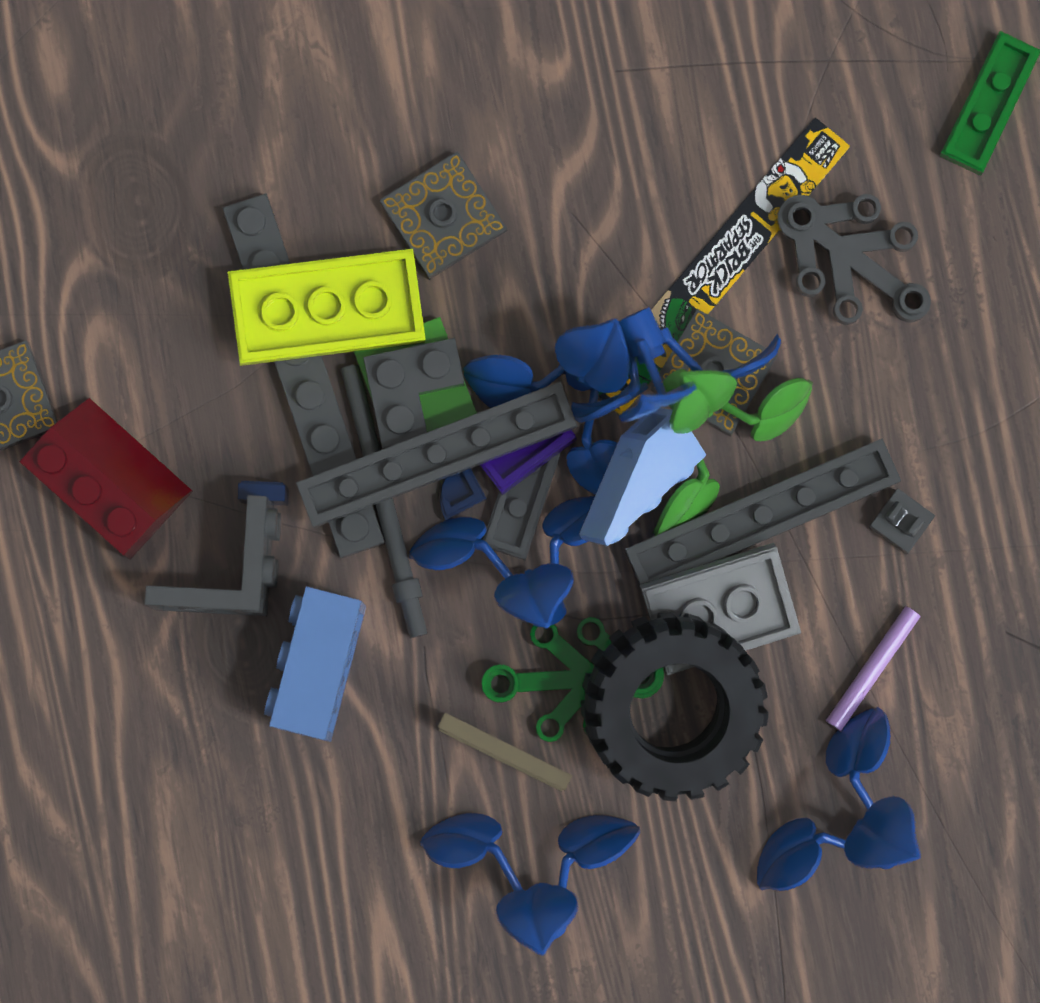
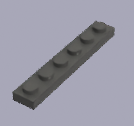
M558 382L296 482L312 527L316 528L570 431L578 426L562 384Z
M882 438L626 548L625 552L639 585L731 556L900 483L901 479Z

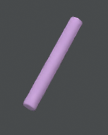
M907 606L904 607L826 719L828 724L842 731L921 617L918 613Z

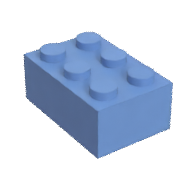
M310 587L305 588L303 597L295 595L289 615V623L295 626L291 643L283 641L276 669L283 671V676L279 689L271 687L264 715L271 717L269 726L331 742L366 610V605L361 600Z

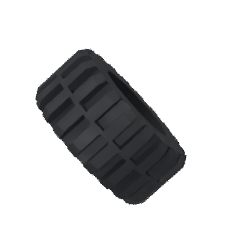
M672 612L658 613L657 619L648 621L643 616L631 621L633 626L631 629L624 633L618 629L608 637L612 643L605 651L597 650L591 660L594 664L592 672L585 673L582 684L585 690V699L581 700V715L585 719V731L589 741L603 764L609 768L614 777L623 784H630L635 792L647 797L655 793L664 801H677L678 795L686 794L690 800L704 797L703 789L714 786L718 792L729 785L726 777L734 770L740 775L750 765L745 759L750 750L758 752L763 742V738L759 735L760 726H767L769 712L763 704V700L767 699L768 696L766 686L758 675L760 670L744 648L724 629L713 622L707 623L703 621L699 616L685 613L684 617H677ZM673 664L694 666L709 677L716 691L717 703L711 722L698 737L686 744L675 747H659L650 744L637 733L631 719L630 707L637 688L647 676L662 667Z

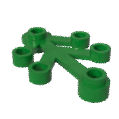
M588 617L579 623L576 634H578L577 637L579 641H582V644L587 646L595 645L598 649L605 651L612 643L608 638L610 635L605 632L604 625L599 619ZM587 623L596 624L600 630L599 637L592 641L585 639L582 635V627ZM533 625L530 631L532 643L538 648L547 649L570 670L515 673L509 666L495 665L484 673L482 690L491 701L504 703L511 700L517 692L571 689L550 714L543 715L536 724V733L539 738L545 742H554L563 735L564 726L580 709L581 700L585 699V690L582 687L585 673H591L594 665L558 634L555 625L549 626L553 632V638L548 643H540L536 639L535 631L538 627ZM663 667L651 673L645 684L639 685L633 698L644 699L657 693L664 681ZM503 675L509 680L510 686L506 692L497 693L492 689L491 681L495 676ZM546 719H553L559 725V732L554 737H547L541 731V724ZM584 719V720H583L584 722H583V724H582V727L584 728V729H583L584 733L587 735V733H586V731H585L586 723H585V719Z

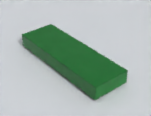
M999 31L939 157L979 176L983 174L1040 55V49Z

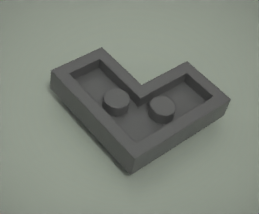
M455 338L363 357L383 449L427 433L419 395L465 386Z

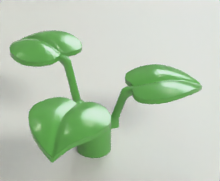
M679 369L671 373L663 381L666 392L688 382H695L697 387L687 397L668 405L672 409L670 428L675 433L685 434L699 428L707 418L711 417L713 412L723 409L745 423L754 425L750 436L755 441L761 442L781 435L795 423L809 400L813 382L809 379L808 381L804 378L788 380L775 387L765 397L758 409V413L748 414L728 403L735 392L737 381L727 372L713 370L686 371L685 369ZM703 459L696 464L698 469L697 478L684 482L667 502L652 532L655 536L705 515L712 507L718 496L720 485L715 479H708L709 471Z

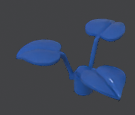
M647 307L619 320L629 353L630 384L620 394L594 403L572 402L571 410L577 422H588L610 413L646 391L649 387L646 382L640 384L636 358L639 365L646 364L657 395L642 394L635 407L619 415L621 422L645 417L657 411L661 406L674 404L690 395L697 389L695 382L685 383L666 392L653 360L665 353L662 346L663 343H666L692 371H702L703 369L675 341L668 327L660 330L650 307ZM777 334L769 346L755 358L737 368L722 370V372H727L737 379L760 369L776 356L781 344L779 335Z
M615 318L600 324L575 327L563 332L555 344V353L559 365L540 381L533 382V372L528 364L506 355H488L469 361L462 371H464L466 381L481 401L489 408H493L545 388L562 374H566L568 384L574 389L591 391L588 403L598 402L600 392H616L625 385L629 377L630 364L626 340L620 323ZM594 420L584 423L582 444L584 447H574L568 452L567 466L577 483L585 490L596 495L618 443L604 439L593 443L591 433Z
M595 496L567 500L548 513L543 521L542 528L547 536L553 537L550 541V564H543L533 570L527 569L521 574L513 575L486 541L480 540L487 532L486 525L483 521L472 517L448 519L433 526L415 542L408 556L423 568L445 570L468 560L473 555L475 549L482 551L505 578L494 592V598L498 606L512 616L532 623L534 626L549 628V626L558 623L566 615L567 609L563 599L569 593L574 581L571 570L559 564V548L563 542L570 546H578L588 542L583 540L579 534Z
M881 708L868 709L850 719L842 731L837 730L828 744L825 756L828 770L837 777L849 775L850 783L867 808L864 818L857 820L846 840L827 833L816 834V825L809 818H797L782 825L769 838L759 858L757 884L762 891L766 889L784 891L805 883L813 876L822 858L820 844L823 843L843 848L847 859L855 866L861 868L890 869L896 865L920 859V851L915 835V818L910 805L904 799L896 796L883 798L873 803L860 781V773H871L880 767L889 749L890 725L886 713Z
M465 813L447 818L426 832L420 841V845L424 848L430 860L448 868L470 866L482 860L487 852L493 854L514 890L499 901L496 907L498 921L515 940L543 956L553 940L564 934L567 926L574 919L578 911L576 896L566 889L570 866L576 861L582 868L593 869L613 862L623 855L640 835V826L628 820L605 815L586 816L573 821L562 830L558 837L560 850L567 853L562 858L558 886L538 883L531 886L528 890H523L502 850L494 843L501 837L502 827L499 822L490 816L478 813Z

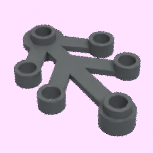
M863 194L857 197L854 202L820 206L815 199L806 195L792 196L781 205L777 222L780 231L787 238L795 242L799 270L796 287L799 293L806 297H814L822 291L825 285L824 274L816 268L815 241L829 252L836 298L833 315L839 323L843 325L855 323L860 318L863 310L860 300L854 294L851 269L892 299V310L900 320L916 322L927 314L931 306V298L923 286L916 283L905 285L864 254V252L894 249L899 252L910 250L918 240V232L914 225L908 222H900L891 230L840 236L829 228L827 224L854 219L861 224L872 223L881 211L880 202L875 196ZM863 201L871 203L874 208V214L869 217L862 216L858 211V204ZM797 210L806 211L810 218L809 223L806 225L796 224L793 220V213ZM900 229L907 230L911 235V242L906 245L898 243L895 239V232ZM807 274L816 276L819 281L818 288L814 290L806 289L802 283L803 276ZM913 293L920 298L921 305L918 309H910L906 306L904 299L907 294ZM844 302L852 303L856 309L855 316L852 318L842 316L839 310L840 304Z

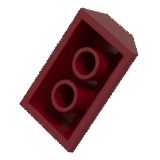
M90 398L51 426L19 461L114 548L130 560L193 492Z

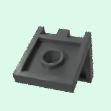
M247 495L242 591L146 586L145 605L157 611L267 616L269 587H277L279 561L275 559V556H271L272 540L280 541L281 513H278V509L274 508L273 503L267 496Z

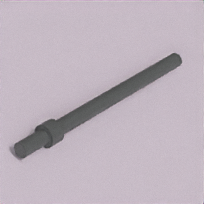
M359 365L344 367L341 369L364 457L380 451V446ZM392 498L376 504V509L395 579V584L391 585L396 604L401 603L409 638L411 639L428 634L419 601L423 594L419 579L413 578Z

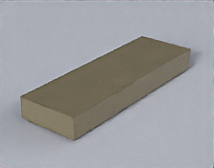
M444 713L438 725L440 732L561 792L566 790L573 776L447 713Z

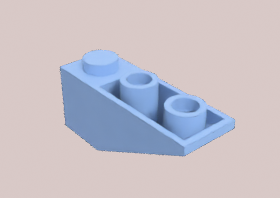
M659 408L652 414L640 418L620 436L579 535L583 540L608 546L622 539L628 533L629 526L636 519L656 508L660 504L662 496L676 483H680L691 476L694 472V466L706 456L692 432L677 434L670 428L672 410Z

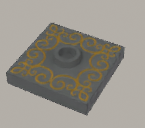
M458 151L380 199V204L409 249H413L414 257L429 280L507 231L506 225Z
M699 309L695 311L677 342L703 370L713 371L737 368L766 349L764 346ZM672 351L659 373L662 382L676 370L685 369L686 371H692L674 351ZM778 354L760 369L737 378L735 392L728 403L745 412ZM653 384V386L651 387V390H650V391H652V392H654V393L657 394L656 389H655L654 384ZM719 409L713 412V415L707 418L705 422L731 436L740 419L723 409Z
M27 340L0 350V451L44 435L51 426L58 422Z

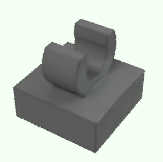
M897 488L869 528L900 551L908 554L932 522L935 515Z

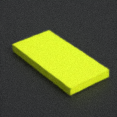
M413 249L228 271L240 366L425 343L426 341Z

